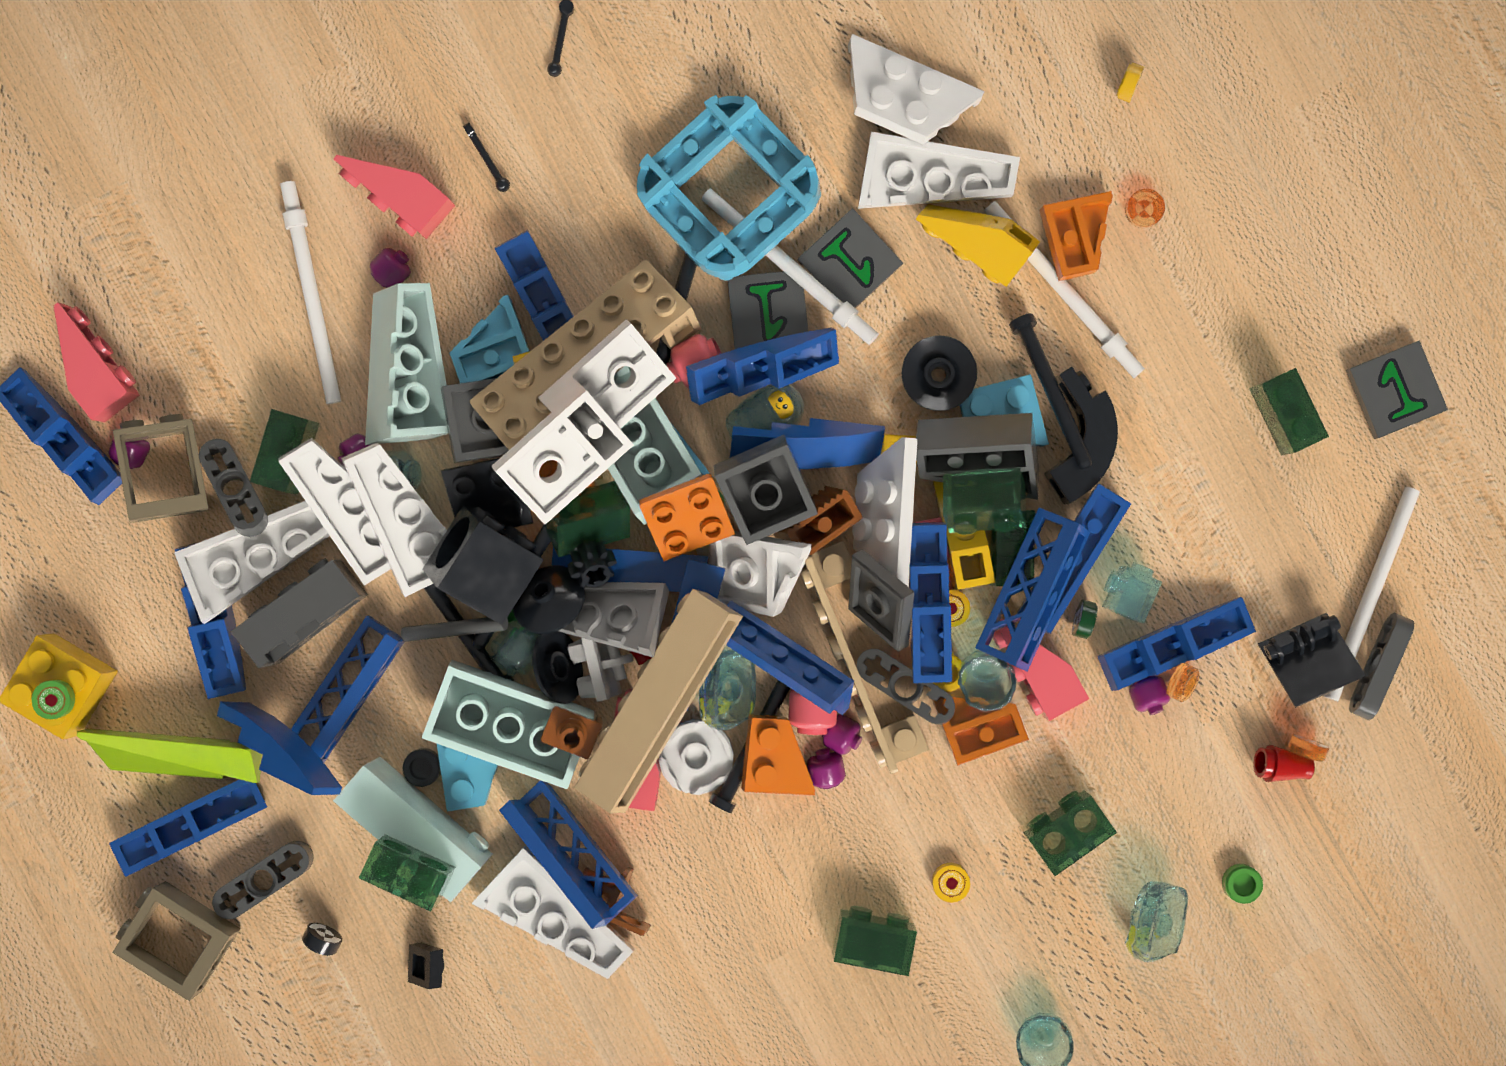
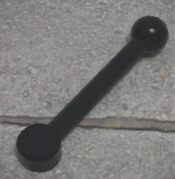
M562 0L559 4V10L562 15L553 60L547 67V72L552 77H557L562 72V67L559 63L568 18L574 13V5L570 0Z
M470 123L465 124L463 128L496 180V189L500 192H506L510 188L509 180L501 176Z

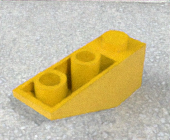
M930 204L916 217V220L922 224V228L926 233L934 238L943 239L952 246L953 252L958 257L966 261L971 260L982 269V273L986 278L994 283H1001L1005 287L1008 286L1041 242L1009 218Z
M933 481L939 517H941L942 522L947 524V547L949 552L947 561L953 589L959 590L995 583L988 541L973 483L968 482V486L964 487Z

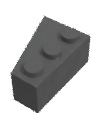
M1032 413L918 420L916 460L921 479L964 487L968 486V482L991 486L992 492L1003 493L1004 489L1026 492V498L1038 500L1039 464Z
M325 558L308 570L309 576L300 583L293 582L278 594L279 597L276 600L257 609L246 621L230 631L258 668L280 664L368 595L341 560H331L328 562Z

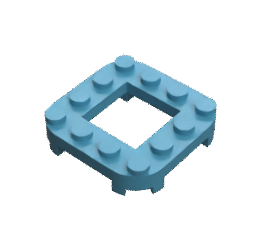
M715 95L704 102L706 109L653 157L648 153L639 164L641 169L637 177V195L650 216L701 270L725 281L751 269L813 212L821 197L819 178L811 158L808 155L805 156L759 109L757 102L747 95L744 97L725 96L721 98ZM734 140L779 188L725 236L723 232L720 233L679 188Z

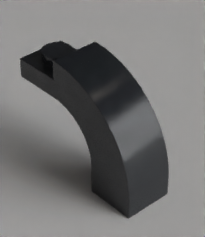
M1073 367L1065 370L1055 378L1062 393L1076 413L1079 422V432L1092 458V467L1086 470L1080 469L1071 453L1065 460L1044 473L1064 505L1070 504L1086 494L1101 480L1112 462L1118 439L1117 417L1108 393L1105 390L1092 397L1089 393L1092 387L1087 377L1081 371L1075 372Z

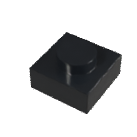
M422 942L409 944L408 982L426 989L441 988L442 973L444 971L443 949Z

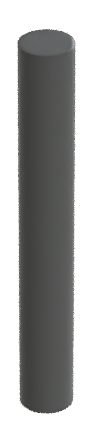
M489 617L408 626L401 629V638L404 642L505 631L508 629V619L506 618L503 625Z

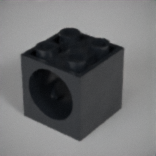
M463 505L422 570L439 590L503 625L544 559L534 551L537 545L527 539L528 536L511 525H508L505 529L506 526L497 521L495 516L479 506L472 511Z

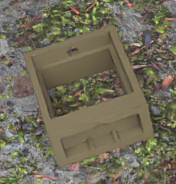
M174 414L160 417V423L144 425L143 420L125 421L120 423V429L113 430L129 523L208 510L192 419L183 420L182 414ZM183 434L194 495L136 504L125 442Z
M165 881L154 888L148 887L142 893L136 903V907L140 909L133 920L129 918L119 929L115 937L119 940V943L112 953L190 1001L202 992L241 928L227 919L221 918L208 907ZM159 904L212 936L188 976L135 944V941Z

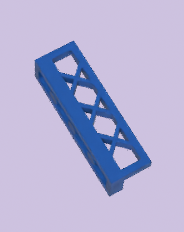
M1096 484L1074 520L1088 529L1090 535L1045 633L1051 634L1131 505L1130 502L1100 484ZM1026 598L1018 609L1017 614L1025 610L1028 603Z
M1038 508L978 640L976 649L1028 672L1090 535L1088 529L1080 523ZM1045 520L1061 525L1062 528L1057 539L1043 546L1039 533ZM1051 551L1049 557H1047L1046 553ZM1040 556L1044 566L1041 575L1027 581L1023 570L1026 562ZM1020 579L1021 584L1016 586L1018 580ZM1035 586L1033 592L1031 593L1030 588ZM1024 591L1028 601L1025 610L1011 616L1007 605L1011 596ZM1004 614L1005 619L1000 621L1002 615ZM1019 621L1017 628H1015L1014 623ZM1008 626L1012 639L1006 652L1004 653L990 647L989 644L995 631Z
M732 600L727 604L728 607L743 616L726 644L728 647L830 714L835 710L843 715L849 709L854 685L853 679Z
M369 615L365 617L291 728L292 731L299 735L306 724L318 722L320 733L309 747L324 763L405 643L401 636ZM371 627L384 637L373 653L365 654L363 637ZM358 648L359 656L351 657L355 649ZM360 660L361 672L353 684L345 685L342 674L343 667L347 662ZM337 678L338 687L330 688ZM339 691L341 702L332 715L324 716L321 700L326 693ZM316 709L317 718L309 719Z
M540 780L520 800H509L499 809L591 929L606 926L638 896L549 783ZM541 793L550 802L549 818L538 817L529 806ZM557 812L563 819H557ZM543 822L549 823L548 829ZM557 823L568 824L572 829V847L561 846L555 839ZM580 841L586 848H580ZM565 851L572 852L571 858ZM579 852L591 853L595 858V876L584 875L578 868ZM603 871H605L609 877H603ZM589 881H595V888ZM603 882L615 883L624 895L611 908L602 898Z

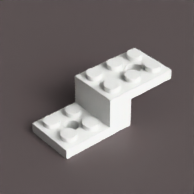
M625 320L538 397L551 413L491 467L539 519L546 524L634 446L620 428L669 386L676 377L628 320ZM623 366H629L631 368L629 379L622 384H616L614 382L615 372ZM549 460L557 461V470L550 477L539 476V469L543 463Z

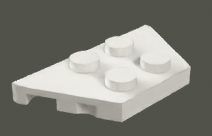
M854 34L850 38L848 53L851 54L852 64L850 76L851 86L854 88V115L916 142L925 144L937 135L939 129L958 120L961 113L971 106H977L985 92Z
M902 437L857 473V485L855 487L856 506L863 519L853 525L852 532L854 536L853 549L856 552L863 549L909 587L917 439Z
M734 531L735 535L696 549L698 555L708 556V564L725 568L718 595L719 601L727 605L732 600L749 612L774 617L782 613L802 571L805 560L809 556L811 544L764 537L746 545L741 532Z

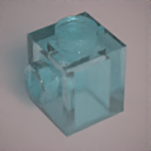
M1133 562L1131 568L1120 566L1118 571L1113 570L1106 581L1104 591L1108 592L1102 607L1132 621L1144 624L1162 581L1153 578L1154 571L1143 565Z

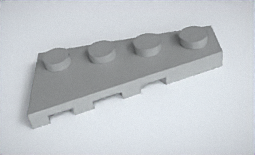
M606 582L599 587L585 585V601L580 613L569 625L559 630V632L654 657L669 595V589L666 584Z

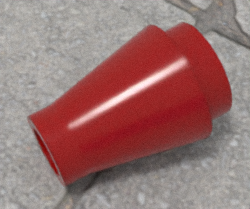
M1268 745L1266 748L1260 747L1256 751L1253 768L1255 775L1263 778L1265 782L1294 779L1309 780L1314 775L1315 763L1312 757L1302 756L1274 745Z

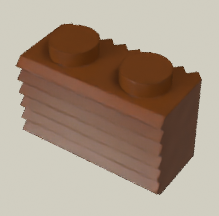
M824 486V491L819 490L818 495L813 494L812 496L818 514L774 533L775 538L811 544L809 555L814 554L863 519L847 490Z

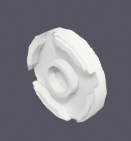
M691 719L678 724L659 756V764L663 776L672 787L685 793L702 795L714 791L726 781L732 769L734 752L729 737L719 726L708 720Z

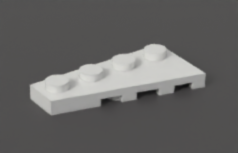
M871 132L858 209L1009 198L1014 195L1020 157L928 141L925 144H921L905 137Z
M312 438L278 458V462L364 585L391 569L344 466Z
M376 442L341 458L401 593L406 597L434 584L422 569L446 533V528L436 518L432 510L418 495L380 444Z
M303 501L268 515L266 529L257 536H242L236 529H232L174 552L199 618L205 624L330 535L308 503Z
M526 846L520 850L472 902L473 905L482 910L486 909L501 917L500 920L509 925L517 926L528 932L545 945L549 944L564 952L565 956L607 979L634 951V947L609 924L591 929Z

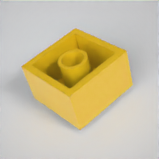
M55 633L36 635L2 692L0 703L62 740L76 737L77 731L84 730L118 670ZM62 680L72 687L75 693V704L71 712L66 716L57 719H45L39 716L33 709L32 694L35 688L45 681Z

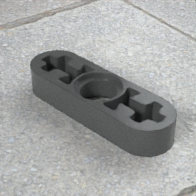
M212 439L206 442L199 451L200 463L231 523L242 536L253 537L261 534L268 525V515L233 448L223 439ZM219 452L228 468L222 472L213 455ZM240 480L243 482V488L238 494H224V487L229 481ZM245 503L254 518V521L249 524L245 521V517L239 506Z
M1395 612L1386 619L1363 671L1366 676L1359 679L1349 704V711L1366 720L1373 719L1378 713L1413 634V620Z
M868 649L859 656L857 670L861 678L932 724L942 725L952 719L955 713V703L951 695L933 683H917V690L914 695L908 698L901 697L895 691V683L902 676L913 678L910 668L879 649ZM877 656L881 657L880 665L889 672H891L893 665L899 668L891 676L887 688L881 685L886 680L884 676L877 672H874L872 676L866 674L868 667L864 663L867 659L874 661ZM924 686L931 689L926 696L932 700L938 701L940 697L946 699L944 706L948 709V712L945 716L939 713L935 718L930 715L932 709L922 701L920 708L913 706V703L921 697Z
M292 841L218 889L212 900L214 911L224 919L239 917L308 871L314 860L312 849L302 841ZM289 850L292 854L299 852L303 858L299 861L301 868L294 864L281 872L278 865L290 858ZM257 870H266L272 875L273 884L270 889L261 890L255 885L254 875ZM245 888L249 894L236 903V907L234 905L230 907L225 905L224 901L228 899V894L232 896Z

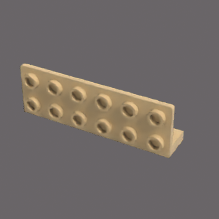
M644 260L470 400V404L507 449L510 450L551 413L538 397L625 320H628L649 346L661 337L670 350L701 329V326L689 303L648 260Z
M842 541L809 555L800 574L806 588L814 587L819 600L812 603L822 625L829 623L833 635L826 638L836 661L842 658L844 660L847 670L842 673L854 680L852 696L857 694L862 704L855 707L865 732L873 731L876 740L869 743L880 768L887 766L890 773L893 774L898 772L896 763L926 752L929 748L914 714L880 727L825 592L826 588L851 578L852 559L845 542Z

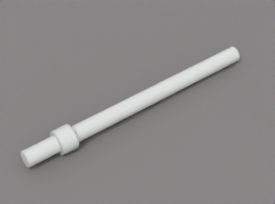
M286 181L280 183L286 210L282 215L285 229L290 230L325 400L326 404L341 402L305 231V227L308 226L305 210L300 207L295 181Z
M711 188L702 196L701 200L733 228L745 218ZM777 245L765 255L833 314L832 319L841 327L850 328L868 345L877 338L879 333L857 315L859 311L848 301L843 303Z
M996 201L984 210L987 215L1011 219ZM1036 247L1028 261L1103 344L1101 349L1111 359L1114 356L1134 379L1145 368L1125 347L1128 343L1119 333L1114 334L1066 280L1058 281L1055 267Z
M1404 488L1347 634L1345 643L1354 657L1357 655L1420 491L1414 488ZM1344 686L1325 694L1324 697L1338 702Z

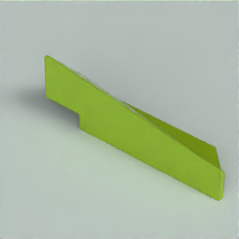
M88 728L77 731V737L86 741L110 770L224 779L228 776L252 783L260 782L261 770L259 768L262 754L238 742H230V740Z

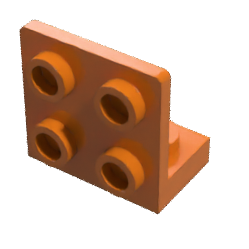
M705 474L639 500L640 509L663 561L735 535L722 497H720L711 474Z

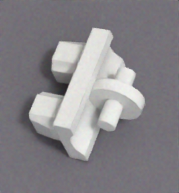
M581 638L568 645L570 659L573 663L587 661L590 675L580 677L577 680V687L581 698H596L597 702L622 694L619 680L627 678L623 664L634 661L632 654L621 656L618 647Z

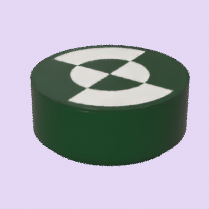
M1083 599L1080 601L1073 620V636L1084 639L1090 637L1097 618L1098 606L1095 602Z

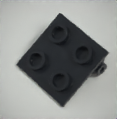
M500 458L441 470L454 518L464 505L472 511L477 506L481 507L506 526L505 529L508 525L519 527L534 523L530 508L491 467Z
M1324 613L1258 643L1260 650L1295 708L1366 676L1338 632L1341 629V625L1335 615L1329 617L1327 613Z

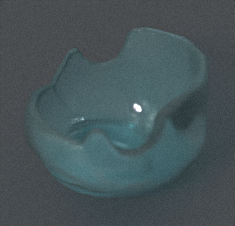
M975 651L962 661L958 672V685L964 693L968 705L987 712L1000 710L1011 702L1016 690V674L1011 664L982 651Z
M1036 1013L1026 1018L1017 1031L1016 1037L1019 1061L1022 1066H1067L1072 1059L1074 1051V1041L1068 1024L1062 1018L1052 1013Z

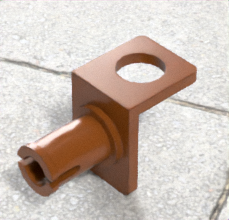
M554 706L541 736V741L584 759H589L603 725L602 717L596 716V719L592 720L559 706Z
M586 867L583 874L595 876L596 872ZM631 867L626 868L621 874L628 883L634 871ZM589 881L595 888V881ZM603 882L602 898L604 901H607V905L611 908L623 897V894L615 883ZM620 912L610 921L640 936H644L651 927L650 924L623 912Z

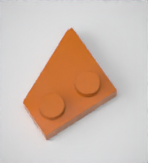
M1112 191L1043 205L1039 210L1058 281L1094 274L1099 269L1102 254L1100 247L1102 240L1105 238L1107 228L1105 222L1108 207L1112 203Z
M940 697L938 701L933 700L937 713L945 716L948 712V709L944 706L946 699ZM952 697L955 703V713L950 721L942 724L957 766L1029 740L1017 706L1013 703Z
M749 714L741 789L744 792L815 795L813 782L790 721L786 716Z

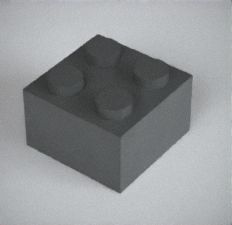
M781 435L714 465L715 478L746 545L818 514L814 500L785 435Z

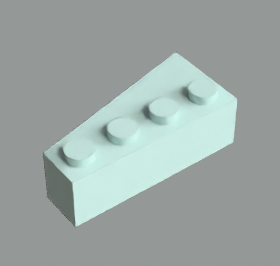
M398 283L373 293L365 445H372L376 442L378 444L429 440L449 434L441 387L447 386L430 283Z

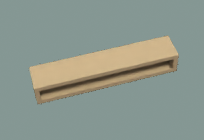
M692 589L691 593L686 594L681 599L677 607L678 614L671 626L665 628L658 638V648L655 651L654 657L647 660L641 666L637 674L639 680L633 690L627 693L618 705L619 713L614 722L603 730L598 739L600 745L593 757L587 759L580 768V778L574 788L609 814L625 813L743 618L742 615L707 592Z

